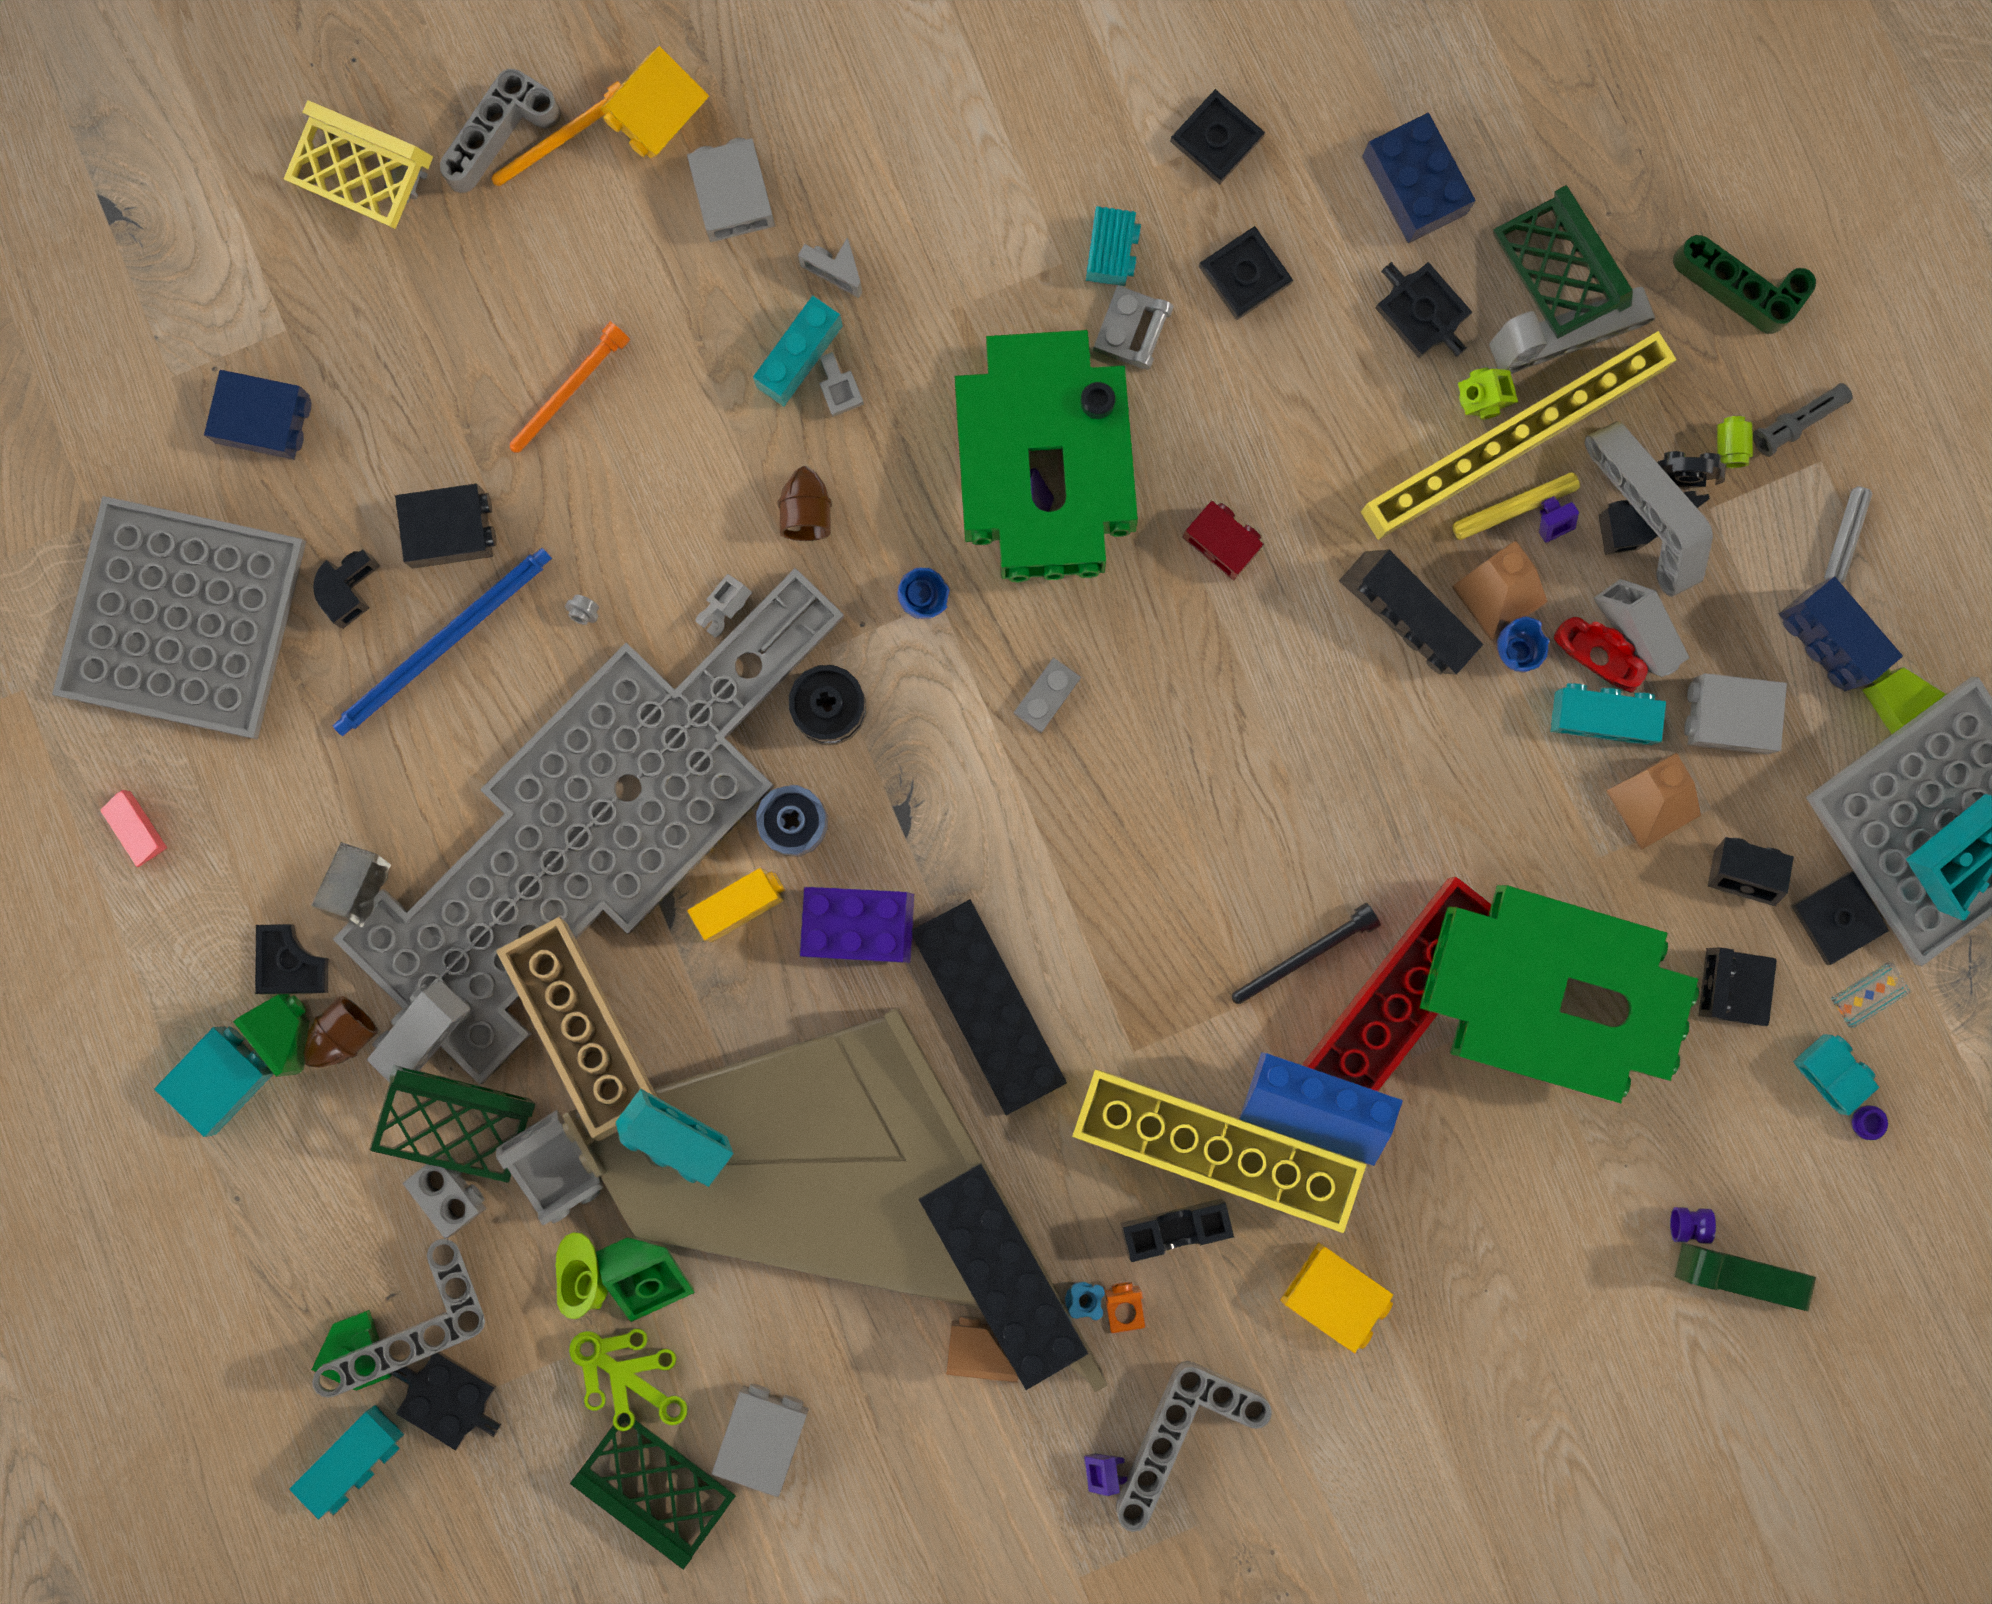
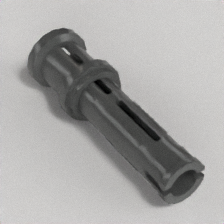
M1839 383L1836 387L1812 400L1794 413L1779 415L1776 418V422L1765 429L1758 428L1753 432V441L1763 455L1767 457L1772 456L1776 453L1777 448L1786 442L1798 440L1804 429L1823 419L1841 406L1851 402L1853 399L1851 390L1844 383Z

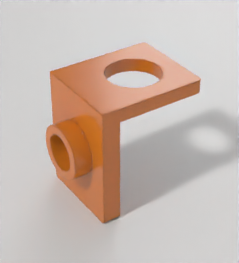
M1132 1282L1111 1285L1112 1290L1105 1291L1111 1333L1145 1328L1141 1302L1143 1296L1139 1285L1133 1286ZM1121 1303H1130L1135 1308V1317L1129 1323H1122L1115 1316V1310Z

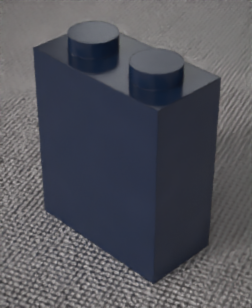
M219 370L204 436L215 444L295 460L296 452L300 451L304 441L302 431L304 419L308 418L311 412L312 403L310 395L298 385Z

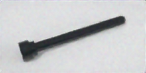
M1364 903L1354 909L1355 914L1350 916V921L1233 992L1232 1001L1236 1004L1245 1002L1358 931L1361 934L1365 931L1368 933L1381 926L1378 917L1369 904Z

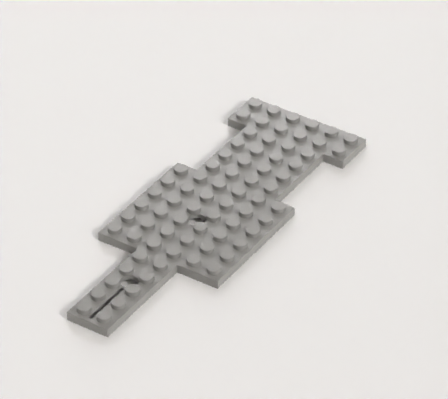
M794 568L676 689L663 679L634 649L625 643L480 789L504 815L409 911L386 890L381 889L333 940L403 1009L410 1007L412 1002L409 998L422 985L430 987L441 980L471 1010L443 1042L441 1047L479 1084H483L532 1034L508 1011L519 998V995L496 950L559 916L569 925L575 939L604 911L627 934H630L774 787L726 738L845 617L844 614ZM767 649L763 655L760 653L761 650L765 651ZM745 653H754L762 661L760 673L751 679L742 678L736 672V661ZM633 775L641 782V793L633 801H622L616 794V783L622 776Z

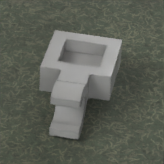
M833 352L821 356V363L828 380L819 384L832 417L864 405L852 372L848 371L841 374Z
M727 574L706 599L710 605L699 613L695 622L705 628L712 621L707 632L715 638L718 637L725 626L724 617L727 616L731 619L744 606L745 601L752 592L744 584Z

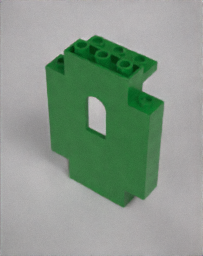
M1088 330L986 336L988 374L954 376L965 542H972L974 545H988L993 541L999 540L1001 578L1009 579L1011 582H1025L1031 577L1059 580L1064 578L1065 575L1093 578L1098 576L1099 573H1105L1106 550L1104 534H1110L1113 537L1127 536L1131 532H1136L1138 522L1125 365L1091 367ZM1094 382H1102L1109 385L1115 393L1114 409L1109 416L1102 419L1090 418L1081 408L1082 391L1086 386ZM1063 450L1066 501L1060 509L1053 512H1045L1037 508L1033 503L1028 451Z
M1497 885L1488 916L1458 907H1447L1419 1008L1459 1020L1450 1051L1452 1055L1621 1104L1623 1097H1626L1630 1090V1071L1671 1081L1672 1075L1678 1071L1680 1066V1055L1678 1053L1681 1042L1686 1039L1689 1032L1690 1023L1687 1020L1690 1009L1696 1004L1699 996V988L1697 987L1699 979L1659 967L1660 961L1664 960L1668 951L1667 932L1509 885ZM1568 978L1621 993L1629 1003L1627 1019L1618 1026L1610 1027L1559 1012Z

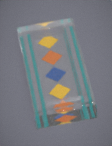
M1888 962L1831 997V1000L1848 1027L1854 1028L1906 996L1911 990L1893 962Z

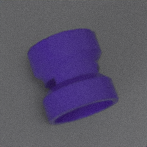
M1674 1207L1670 1217V1232L1673 1241L1687 1243L1690 1239H1693L1701 1244L1713 1243L1716 1233V1220L1712 1209L1699 1208L1697 1211H1690L1686 1207Z

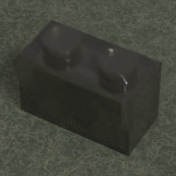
M341 842L311 906L329 917L363 927L366 918L373 912L375 895L388 879V870L391 864L376 853Z

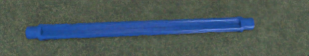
M543 547L535 554H529L525 560L348 710L344 711L341 714L342 717L332 725L333 728L343 737L352 728L356 729L363 721L528 581L544 570L542 567L552 557Z

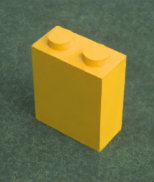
M658 46L644 59L600 110L605 114L603 117L604 121L616 132L622 130L631 139L629 145L642 157L647 155L649 158L657 156L707 100L709 95Z
M760 867L689 908L687 912L704 941L714 942L784 901L780 893L785 891V888L776 873L768 872Z
M1318 1242L1280 1301L1355 1354L1358 1348L1364 1349L1373 1336L1371 1329L1378 1318L1383 1320L1393 1306V1302L1390 1300L1394 1294Z

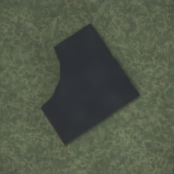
M294 924L256 925L255 994L328 993V958L315 956L305 950L297 939Z

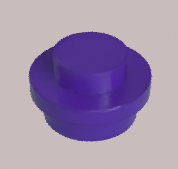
M1865 1105L1854 1112L1852 1128L1862 1139L1877 1140L1886 1133L1888 1119L1880 1108Z

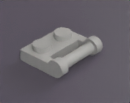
M1117 285L1093 351L1142 369H1151L1154 361L1152 357L1165 319L1171 316L1174 306L1166 300L1154 299ZM1144 310L1153 313L1144 340L1139 351L1130 350Z

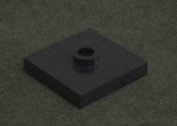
M1215 89L1171 136L1170 142L1220 185L1261 141L1265 131Z
M1256 226L1199 263V268L1236 320H1239L1293 282L1292 277Z
M1854 871L1847 872L1791 905L1826 965L1834 964L1889 931Z

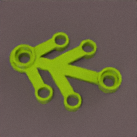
M636 1328L628 1334L602 1339L597 1333L592 1331L581 1332L572 1339L569 1354L576 1365L583 1367L586 1387L584 1404L589 1410L597 1411L606 1403V1394L603 1390L599 1389L598 1366L610 1376L615 1408L613 1424L617 1430L627 1431L635 1423V1415L629 1409L626 1386L659 1409V1416L665 1424L677 1425L685 1419L688 1406L682 1397L677 1395L667 1397L635 1374L658 1368L664 1371L670 1370L674 1367L677 1360L673 1350L665 1348L654 1355L618 1362L606 1353L627 1347L632 1350H641L648 1342V1335L643 1329ZM638 1332L643 1335L644 1341L640 1346H634L631 1343L630 1338L633 1333ZM585 1342H589L594 1346V1352L591 1356H585L581 1352V1346ZM662 1353H669L672 1356V1363L669 1366H662L660 1364L659 1357ZM591 1393L600 1394L602 1402L599 1406H592L589 1403ZM676 1403L680 1406V1414L673 1417L668 1414L667 1407L669 1404ZM621 1413H627L631 1418L630 1424L626 1427L618 1424L617 1418Z

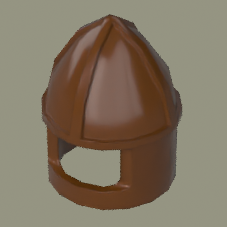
M802 466L794 471L783 487L780 499L777 501L778 508L780 509V535L786 539L796 541L820 540L831 534L830 508L832 507V501L829 498L825 484L817 472L807 466ZM800 526L799 531L788 530V528Z
M339 996L320 1016L314 1018V1023L308 1030L303 1052L305 1064L309 1067L323 1068L340 1064L356 1057L358 1051L378 1033L376 1025L357 1004L344 996Z

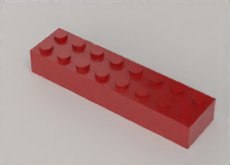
M1458 877L1447 878L1306 1058L1302 1066L1379 1091L1438 1015L1419 1007L1447 907H1458L1488 916L1491 903Z

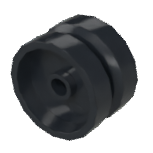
M817 665L804 671L794 681L789 694V712L797 728L809 740L822 745H838L851 739L862 728L867 715L866 698L858 680L849 671L835 665ZM826 701H833L835 705H832L833 710L826 712L822 706Z

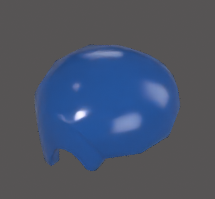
M915 568L902 577L897 595L904 612L915 619H931L941 614L948 607L947 600L950 590L942 576L931 568Z
M1525 616L1511 621L1500 632L1497 640V650L1503 663L1515 672L1525 673L1539 668L1545 661L1550 639L1541 630L1542 622Z

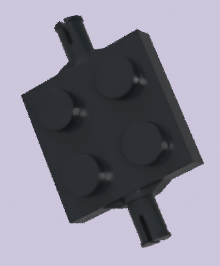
M1390 262L1388 266L1382 269L1381 273L1388 278L1394 287L1390 294L1377 304L1375 309L1418 358L1422 357L1432 347L1443 342L1455 357H1458L1467 349V346L1461 342L1454 332L1472 314V311L1429 262L1415 273L1408 274L1405 277L1393 262Z
M441 1352L433 1354L426 1366L418 1373L406 1366L392 1373V1376L409 1385L406 1398L396 1414L455 1451L460 1447L466 1435L475 1427H478L494 1438L498 1432L497 1430L502 1425L484 1414L487 1401L497 1386Z

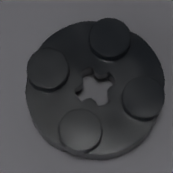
M1670 451L1664 453V460L1657 462L1678 487H1706V480L1716 479L1715 485L1725 481L1726 465L1721 462L1720 454L1703 453L1700 454V457H1685L1686 454L1684 452Z

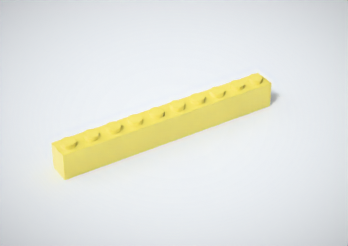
M1657 331L1368 502L1362 509L1361 514L1376 538L1380 540L1662 373L1677 359L1660 332Z

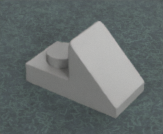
M848 238L835 259H832V254L822 247L815 246L813 249L804 244L798 254L801 267L858 298L861 296V282Z

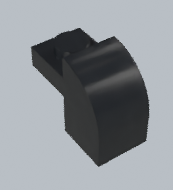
M363 549L359 552L354 551L348 554L341 561L342 565L339 568L326 560L320 566L314 578V596L318 605L331 622L342 629L370 608L355 590L354 586L379 568L380 565L371 554Z

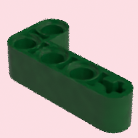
M1703 235L1691 236L1673 256V264L1679 273L1766 334L1776 333L1792 321L1816 287L1814 274L1806 268L1793 269L1774 286ZM1707 262L1710 263L1707 268L1704 266ZM1715 269L1722 271L1726 276V280L1720 279L1716 275ZM1790 282L1799 287L1800 293H1796L1791 289ZM1743 289H1747L1752 293L1753 300L1746 298ZM1771 309L1779 312L1781 320L1772 316Z
M1686 1243L1681 1244L1674 1276L1682 1281L1704 1288L1720 1289L1803 1311H1809L1816 1281V1277L1809 1274Z

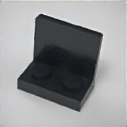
M1722 947L1706 948L1698 1016L1768 1026L1777 960L1773 957L1734 952V949Z

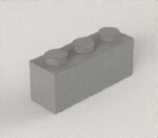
M441 980L430 987L422 985L409 998L412 1002L410 1007L402 1009L391 1020V1023L394 1025L393 1028L382 1033L372 1044L376 1049L367 1058V1061L388 1082H390L389 1077L393 1065L420 1071L471 1010Z

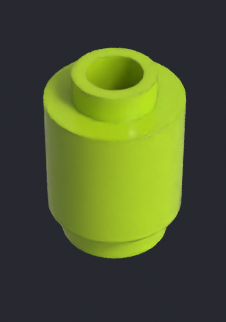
M1743 416L1724 418V423L1717 425V454L1721 455V462L1726 465V468L1746 467L1749 465V458L1753 456L1752 423L1745 421Z

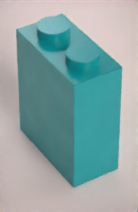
M225 1026L212 1027L154 1088L203 1137L217 1135L273 1076V1072L267 1067L255 1050L251 1052L242 1043L245 1040L244 1037L230 1026L227 1028Z

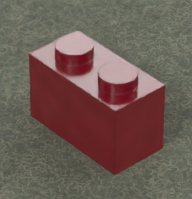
M1211 500L1185 530L1182 538L1234 581L1258 554L1264 543L1260 541L1261 536L1254 528L1249 525L1243 527L1234 519L1235 514L1229 507L1223 503L1217 505Z

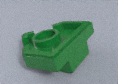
M370 1310L332 1324L311 1369L312 1371L316 1372L323 1364L380 1340ZM361 1355L355 1360V1369L360 1374H370L376 1367L375 1360L370 1355ZM326 1370L321 1373V1375L338 1383L341 1381L340 1375L335 1370ZM392 1373L353 1388V1390L357 1391L392 1377Z

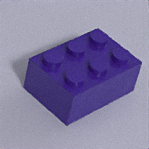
M804 887L800 957L910 963L915 894L900 891Z

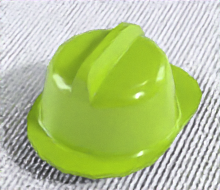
M573 1232L566 1235L560 1242L556 1252L557 1305L560 1312L566 1318L578 1319L591 1309H600L608 1294V1290L602 1283L595 1249L590 1239L583 1233Z

